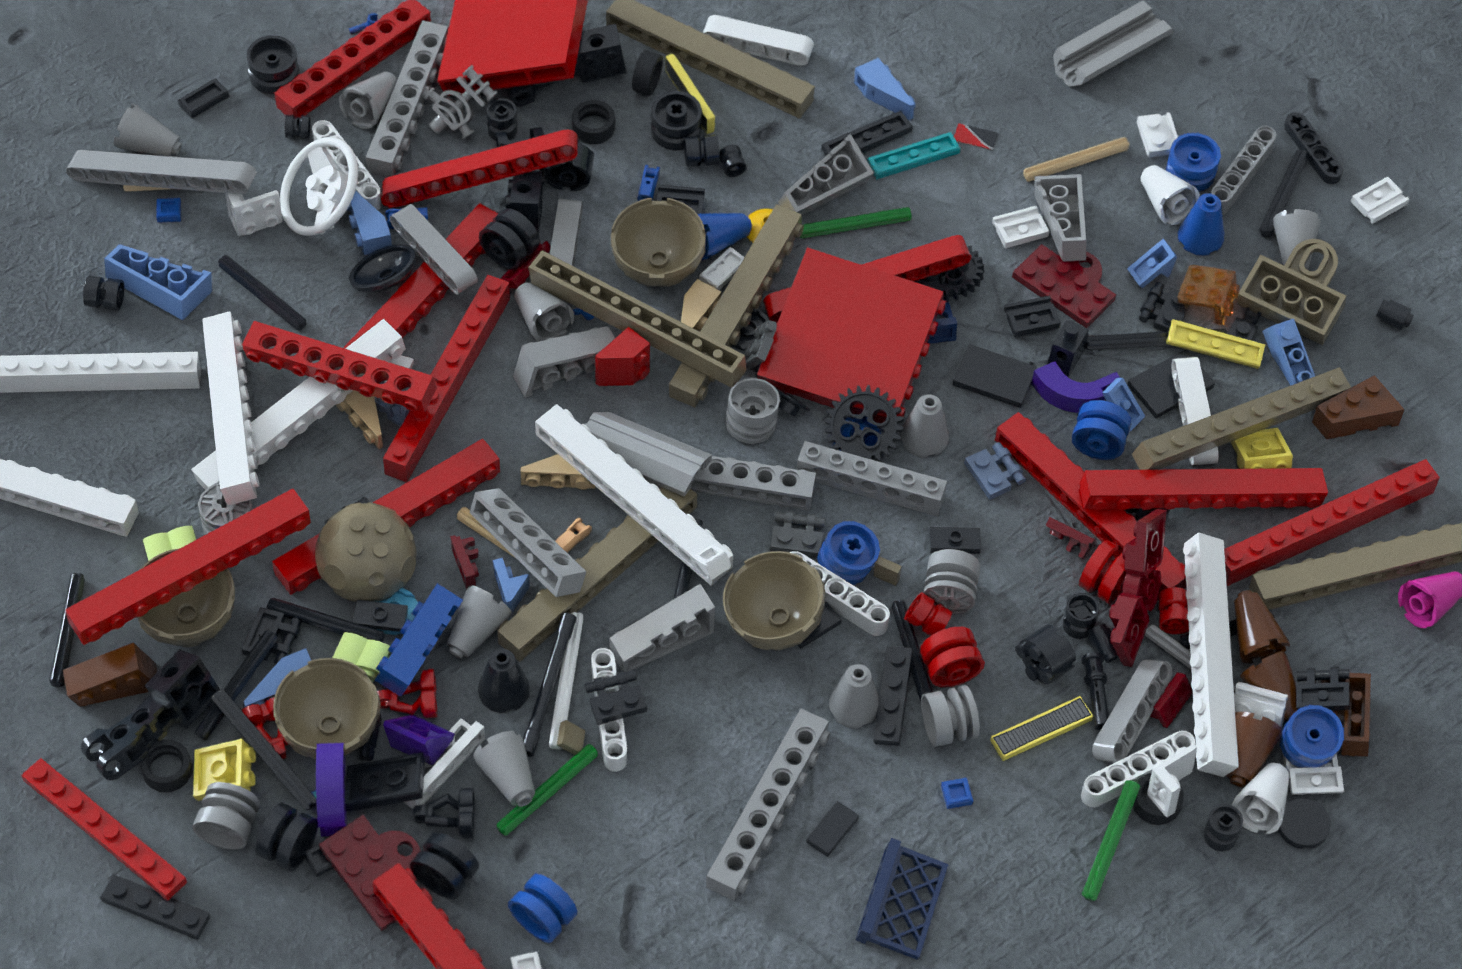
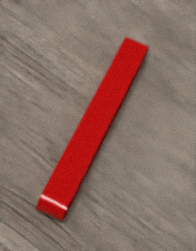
M569 129L561 130L387 177L382 182L381 203L386 207L395 208L571 161L578 154V135Z
M954 235L862 265L914 282L964 266L970 262L971 254L963 236ZM791 287L770 293L763 299V304L770 321H774L777 324Z

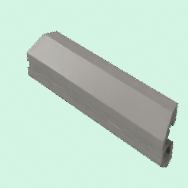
M1143 0L1058 47L1053 55L1056 75L1062 78L1068 87L1081 85L1174 32L1164 20L1156 19L1152 13V8Z
M594 412L589 418L590 420L585 423L592 435L597 439L605 441L612 452L620 454L625 459L626 464L632 469L639 470L646 481L683 497L693 486L694 476L700 472V469L704 470L712 459V455L611 412Z

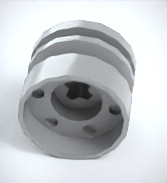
M748 378L737 382L731 388L728 396L725 423L727 431L733 438L740 442L756 444L768 440L774 434L780 404L779 393L775 387L765 380Z
M215 483L208 487L201 494L198 502L204 535L253 510L251 500L228 506L220 490V483Z
M944 549L932 553L928 560L927 578L925 579L923 593L934 599V605L941 604L951 610L952 614L970 611L974 607L976 599V585L978 584L981 566L978 559L969 553L954 549Z
M967 685L959 686L957 690L955 688L948 689L947 701L941 691L922 694V717L927 736L933 747L951 744L953 741V731L959 741H965L967 737L969 739L978 738V709L971 690Z
M226 782L211 783L206 789V796L202 800V808L198 811L193 823V832L203 841L216 847L231 850L242 849L246 846L251 833L250 824L256 819V813L260 808V800L252 792L238 785Z

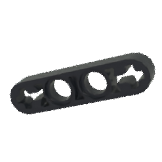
M1297 112L1290 113L1286 117L1284 124L1288 135L1300 150L1307 151L1308 162L1325 183H1338L1343 173L1342 165L1306 117ZM1309 137L1313 142L1306 143L1301 138ZM1321 153L1325 156V159H1317L1314 154Z

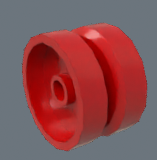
M1106 539L1098 546L1087 562L1079 579L1078 586L1088 593L1098 589V599L1110 605L1123 591L1127 573L1124 569L1125 559H1123L1122 553L1118 555V545Z
M951 627L941 630L927 638L921 645L920 653L924 663L928 666L927 671L934 686L953 687L961 685L979 675L984 669V659L980 650L976 648L977 642L970 628Z

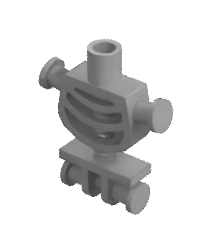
M473 65L462 74L471 80L470 83L462 76L456 79L466 89L465 93L461 94L454 90H448L439 95L432 87L426 94L425 99H430L434 102L432 109L438 114L429 123V126L437 134L448 125L453 131L459 129L463 134L462 139L474 133V130H470L466 123L473 118L474 112L469 100L473 97L484 107L488 103L480 96L481 93L487 97L486 100L488 102L497 95L498 92H494L489 87L490 83L488 81L483 83L480 80L483 75L481 73L478 75L474 71ZM476 83L480 86L477 91L473 88ZM451 94L458 97V99L454 101L446 96ZM444 101L452 106L448 107L442 104V102ZM464 105L466 106L467 115H465L462 109Z

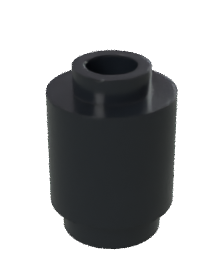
M1384 299L1376 317L1380 318L1381 322L1402 330L1403 327H1409L1414 315L1410 314L1411 308L1393 300L1387 301Z

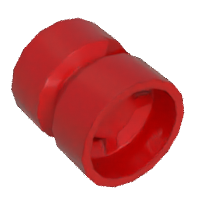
M1177 587L1167 588L1159 593V628L1167 634L1177 635L1189 631L1186 589Z
M921 592L909 606L904 620L915 627L921 625L922 631L932 636L945 629L952 616V611L941 604L934 605V599Z

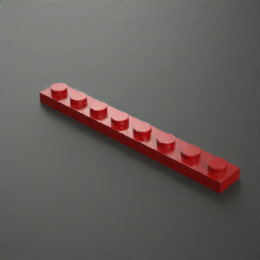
M42 758L21 775L24 782L167 901L187 883L185 876Z

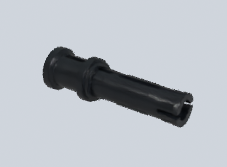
M1095 652L1084 655L1081 658V662L1085 665L1086 676L1084 677V682L1090 691L1094 727L1096 730H1101L1109 717L1104 686L1107 681V675L1103 671L1104 655ZM1098 697L1100 698L1101 711H1099Z

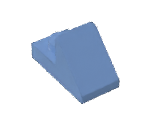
M1162 239L1127 269L1137 284L1144 288L1159 274H1163L1168 278L1177 256L1166 240Z
M1116 378L1102 392L1106 401L1121 406L1129 413L1132 418L1130 431L1145 417L1123 378Z
M503 558L493 560L494 576L503 603L513 613L530 587L529 574L513 577L510 566H505Z

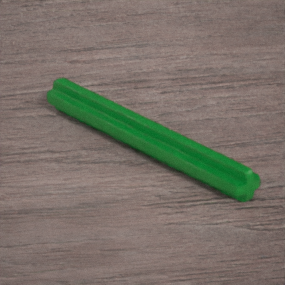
M909 207L802 224L804 229L800 238L910 221L912 214Z
M591 744L586 745L535 790V795L529 804L522 807L517 805L496 825L497 830L503 836H507L592 762L598 756L596 748Z
M1125 781L1082 892V896L1087 900L1095 901L1098 897L1140 789V785L1135 781Z

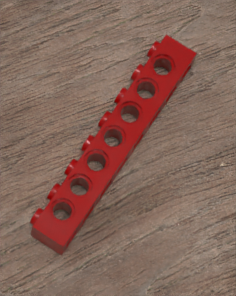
M407 0L400 3L394 10L383 15L374 24L367 26L364 31L350 38L344 45L333 50L324 59L314 63L311 68L297 75L295 79L285 86H281L275 92L276 107L285 115H294L295 117L307 115L416 37L421 22H431L430 11L417 0Z
M253 321L242 343L246 357L253 362L259 363L261 361L275 369H287L298 376L306 375L312 377L320 383H332L340 389H351L365 397H377L385 403H396L410 411L426 412L437 389L432 375L257 321Z

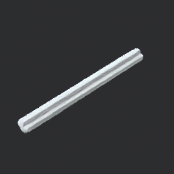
M580 612L571 613L577 617L562 660L549 739V747L551 749H562L557 746L560 722L568 719L583 625V614Z

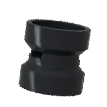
M286 115V138H293L294 136L310 138V115H302L301 117Z
M728 145L719 151L720 162L724 164L723 170L728 177L740 176L747 169L745 160L741 158V149L737 145Z

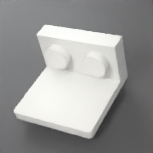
M277 190L248 200H244L242 194L225 193L229 218L238 237L252 234L255 231L273 227L283 222L280 197Z
M1195 744L1187 748L1181 747L1174 753L1173 757L1166 761L1160 760L1152 768L1147 795L1166 818L1175 813L1181 788L1179 780L1189 775L1193 770L1197 753Z

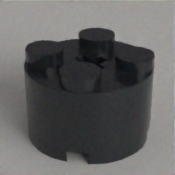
M578 140L577 157L568 162L545 167L546 181L554 188L560 190L563 187H571V191L585 189L589 185L592 175L594 152L587 146L579 143Z
M1044 625L1021 640L1015 647L1017 655L1026 666V675L1032 681L1038 680L1041 683L1050 684L1075 666L1072 663L1076 661V656L1070 642L1065 636L1060 638L1055 633L1058 629L1053 625Z

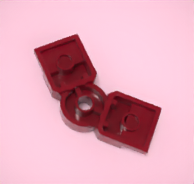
M1156 509L1137 521L1134 527V536L1136 538L1128 542L1123 549L1122 557L1125 559L1124 569L1127 574L1124 580L1123 592L1118 595L1116 603L1112 604L1109 617L1115 627L1111 632L1110 641L1124 666L1133 667L1149 624L1147 610L1152 611L1159 597L1161 572L1156 570V568L1161 565L1163 560L1167 510Z

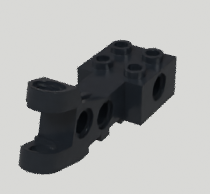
M616 24L582 31L574 77L581 76L584 83L627 73ZM556 81L515 86L510 92L508 91V97L516 107H522L535 101L537 91ZM525 92L520 97H516L518 94Z
M542 127L530 128V139L544 135ZM507 131L496 132L495 134L497 148L516 143L508 140ZM545 168L513 176V179L508 181V193H511V196H506V209L510 208L524 215L533 224L538 234L540 232L543 209V185L545 184V175H543L542 171Z
M179 649L145 684L150 695L133 713L109 729L97 728L83 740L81 744L82 753L89 761H97V770L106 780H116L146 758L149 754L148 750L156 741L161 742L167 736L166 731L173 723L188 728L213 702L212 696L220 688L199 656ZM101 743V748L97 752L90 753V748L93 744ZM116 760V767L111 771H106L107 764Z

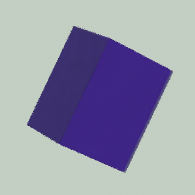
M415 715L385 720L383 724L391 747L408 755L423 752L425 763L432 766L455 736L454 733Z

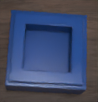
M180 198L157 199V223L181 221Z
M967 778L941 782V789L947 809L973 805V797Z

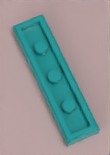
M949 132L869 157L867 162L874 172L875 179L878 180L960 154L961 148L953 134Z

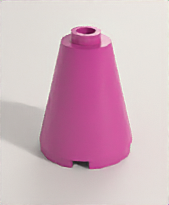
M1454 571L1409 580L1403 584L1398 592V602L1400 607L1404 606L1407 612L1404 614L1406 619L1419 628L1435 625L1462 597V574Z

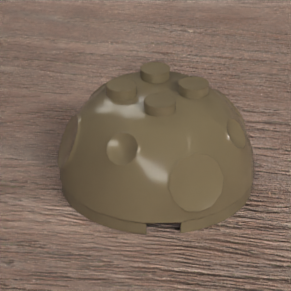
M647 198L629 205L617 216L612 226L611 247L616 264L627 277L646 287H669L682 282V280L695 272L705 253V229L698 214L688 205L667 198V201H652V198Z
M372 502L354 503L339 510L323 526L316 542L315 559L322 580L324 579L337 595L357 602V600L379 602L392 597L393 594L408 583L416 566L417 550L414 535L408 524L395 510Z
M172 549L153 557L142 568L178 549ZM227 568L219 572L214 578L195 585L190 591L182 592L166 604H160L149 610L145 615L137 617L140 627L156 641L174 646L192 647L213 639L231 619L234 609L235 586L229 569Z
M782 551L761 553L744 561L745 565L735 574L732 572L724 587L723 606L730 625L742 639L756 648L778 651L802 643L819 625L825 607V587L815 567L806 563L801 556Z
M321 658L308 661V665L295 672L293 670L289 672L278 686L273 704L276 725L285 741L293 750L303 756L316 759L317 744L344 743L346 756L362 747L368 741L376 726L380 714V698L376 687L363 669L346 660Z

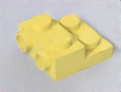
M1278 428L1263 429L1231 442L1237 454L1239 469L1292 468L1293 455Z
M243 739L196 749L194 755L193 797L198 801L203 800L206 796L207 787L215 782L235 784L251 792V786H254L256 782L255 775L251 771V763L256 761L254 749Z

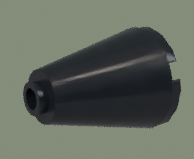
M507 649L495 650L490 655L479 681V696L483 705L491 711L506 713L507 710H517L528 699L530 693L529 681L511 651Z

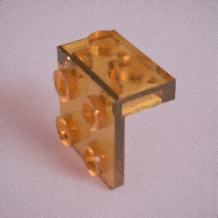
M1190 265L1178 294V302L1214 308L1215 324L1225 325L1227 317L1233 313V300L1238 298L1240 285L1236 281V271Z

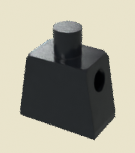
M1065 321L1053 342L1047 364L1055 361L1061 371L1069 378L1086 348L1088 329L1075 322ZM1065 353L1067 359H1061V354Z

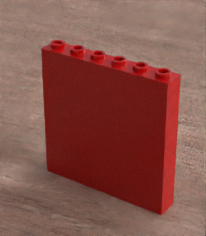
M455 0L437 80L443 92L454 90L461 94L465 93L466 89L456 79L462 76L470 83L471 80L462 74L471 65L474 66L473 69L478 75L480 73L483 75L480 79L483 83L487 81L490 83L489 87L492 90L572 79L574 77L588 0ZM476 83L473 88L477 91L480 86Z
M807 247L777 322L776 332L773 336L774 341L765 361L761 363L757 379L765 380L786 393L834 409L832 401L839 403L841 401L840 393L847 397L848 388L853 393H856L857 386L859 385L862 392H865L867 385H870L871 392L874 393L878 387L880 388V396L888 392L889 398L887 401L896 400L893 408H901V412L896 416L904 417L906 408L903 407L905 400L911 399L914 386H911L914 378L918 379L922 369V365L919 363L922 357L927 356L930 348V343H927L930 335H935L938 327L936 318L938 314H943L946 306V301L943 300V291ZM854 405L851 413L854 415L861 414L864 406ZM878 413L874 417V421L877 423H883L887 419V415L884 413Z

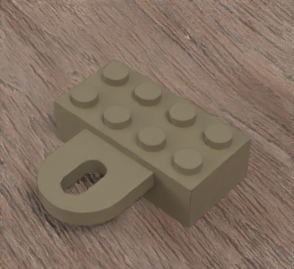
M1308 239L1302 241L1293 249L1285 265L1260 255L1238 293L1237 304L1244 308L1249 307L1255 313L1260 312L1261 316L1277 324L1294 318L1300 335L1323 345L1346 303V295L1328 287L1337 271L1338 257L1336 251L1329 243L1323 240ZM1314 252H1320L1324 258L1318 269L1308 271L1305 268V264L1310 255Z

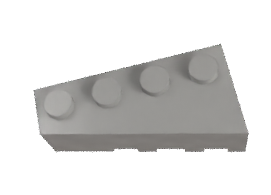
M849 134L808 173L793 184L783 194L778 203L782 207L804 215L867 183L874 172L853 137Z
M1081 174L1035 176V198L1062 261L1086 260V231Z
M605 326L522 345L513 378L523 396L527 398L532 396V391L542 387L543 390H547L553 387L552 383L561 379H565L567 382L575 379L584 370L587 374L595 371V355L612 342L615 337L610 328Z
M699 584L627 628L616 632L609 638L610 651L614 654L615 660L622 671L625 673L714 633L715 606L702 585Z

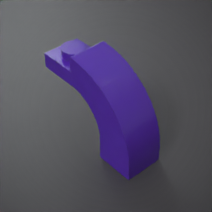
M1054 361L1034 370L1032 385L1038 394L1049 404L1065 411L1079 413V409L1084 403L1094 400L1104 401L1105 397L1102 392L1120 376L1117 372H1114L1093 382H1076L1068 378Z
M344 743L317 744L316 801L318 828H320L321 837L332 836L347 826Z

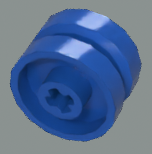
M1200 133L1181 135L1172 143L1166 171L1193 185L1198 192L1204 191L1214 183L1221 159L1220 148L1213 139Z
M1094 400L1084 403L1079 409L1077 424L1074 426L1072 433V443L1078 451L1091 458L1100 460L1118 458L1124 452L1132 418L1125 409L1112 402Z
M855 521L841 522L829 531L825 541L819 548L818 564L854 586L861 583L867 577L876 563L880 552L879 541L873 531L865 525Z
M1308 705L1299 708L1283 727L1280 748L1284 757L1298 768L1324 767L1340 750L1344 741V728L1340 719L1331 710L1319 705Z
M534 874L524 884V891L517 892L508 902V908L517 922L534 937L547 943L553 942L562 932L561 925H568L577 915V908L569 895L559 885L541 874Z

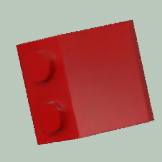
M630 327L625 329L595 355V382L598 386L634 385L639 380L645 379L650 372V343Z

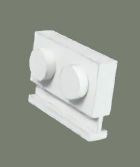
M1166 113L1163 116H1160V114L1139 116L1137 118V125L1148 158L1169 155L1173 141L1178 138L1170 113Z
M1386 177L1353 195L1351 203L1365 217L1368 216L1371 224H1374L1408 205L1409 198H1405L1402 190L1389 177Z
M1037 206L993 217L992 224L993 226L995 225L996 232L1004 248L1048 237L1049 230L1041 214L1038 213Z
M1238 682L1234 695L1235 712L1254 713L1253 718L1262 720L1264 716L1282 727L1289 695Z

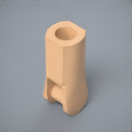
M577 518L555 540L567 553L592 531V527L583 524L581 518Z

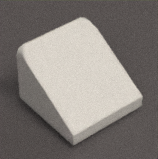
M714 544L693 556V560L710 579L716 578L731 568L727 553Z

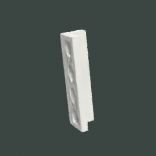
M460 719L449 731L455 735L461 729L466 732L457 742H455L454 736V739L446 748L449 750L433 766L425 763V768H432L424 776L422 799L404 803L412 809L415 805H424L485 740L484 726L477 721L471 726L463 719Z

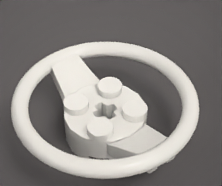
M334 137L315 140L303 148L290 164L282 182L280 204L285 223L295 233L304 236L323 234L326 230L334 228V224L340 220L348 209L357 186L358 164L353 150L346 142ZM326 147H336L343 152L348 162V176L337 169ZM307 158L313 173L306 180L308 207L317 211L314 226H302L297 223L291 214L289 206L290 189L293 179Z

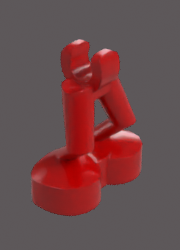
M434 669L423 670L419 681L410 683L403 695L420 690L419 698L412 705L398 701L399 696L388 689L377 691L380 698V708L390 707V710L414 715L417 709L421 707L425 719L438 717Z
M274 697L263 704H253L243 708V713L282 759L287 758L285 746L289 744L285 741L279 729L278 737L271 738L263 728L267 720L275 721Z

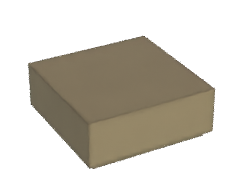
M878 557L873 576L896 586L900 580L902 566L883 557Z
M567 720L560 722L557 746L576 755L583 749L586 730Z

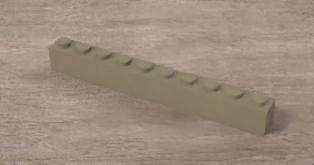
M615 0L606 11V26L616 24L618 32L665 55L673 54L678 61L799 119L814 101L815 86L809 82L798 79L788 72L779 70L767 62L758 60L748 53L737 50L729 44L718 41L708 34L697 31L691 26L676 21L672 17L657 12L653 8L647 7L635 0Z
M776 204L701 329V333L730 348L738 343L741 335L740 330L743 326H748L753 309H758L763 292L770 289L773 275L780 272L783 258L785 255L789 256L793 248V241L795 238H799L803 232L802 214ZM682 362L669 383V397L696 408L699 401L705 399L708 386L715 379Z
M543 250L529 266L531 284L621 331L630 327L646 339L650 346L731 388L746 372L744 354Z
M1339 367L1142 441L1132 453V456L1140 470H1158L1313 411L1318 405L1350 389L1351 386Z
M660 487L661 493L667 499L674 500L679 509L685 514H690L697 508V494L690 489L685 497ZM627 515L621 525L617 528H612L608 532L606 538L600 543L593 544L584 557L575 560L586 570L581 591L555 597L547 588L540 590L533 601L528 605L525 604L520 607L517 614L511 620H506L500 625L498 629V644L504 649L511 651L515 658L521 662L558 629L563 613H577L653 547L658 540L631 516Z
M1462 523L1455 525L1446 524L1439 529L1431 531L1422 530L1415 535L1407 537L1402 535L1386 542L1377 541L1370 546L1362 548L1353 547L1346 552L1338 554L1333 552L1322 558H1309L1293 565L1284 564L1277 569L1269 571L1260 570L1253 574L1249 589L1259 594L1268 609H1275L1462 562Z

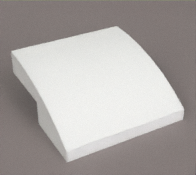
M1337 753L1324 767L1298 768L1292 765L1283 755L1284 766L1290 775L1288 785L1291 795L1344 792L1341 766H1338Z

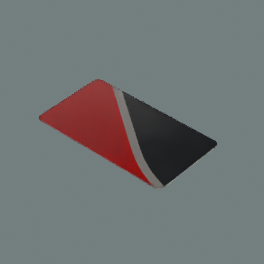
M959 123L954 138L958 142L992 150L998 133Z

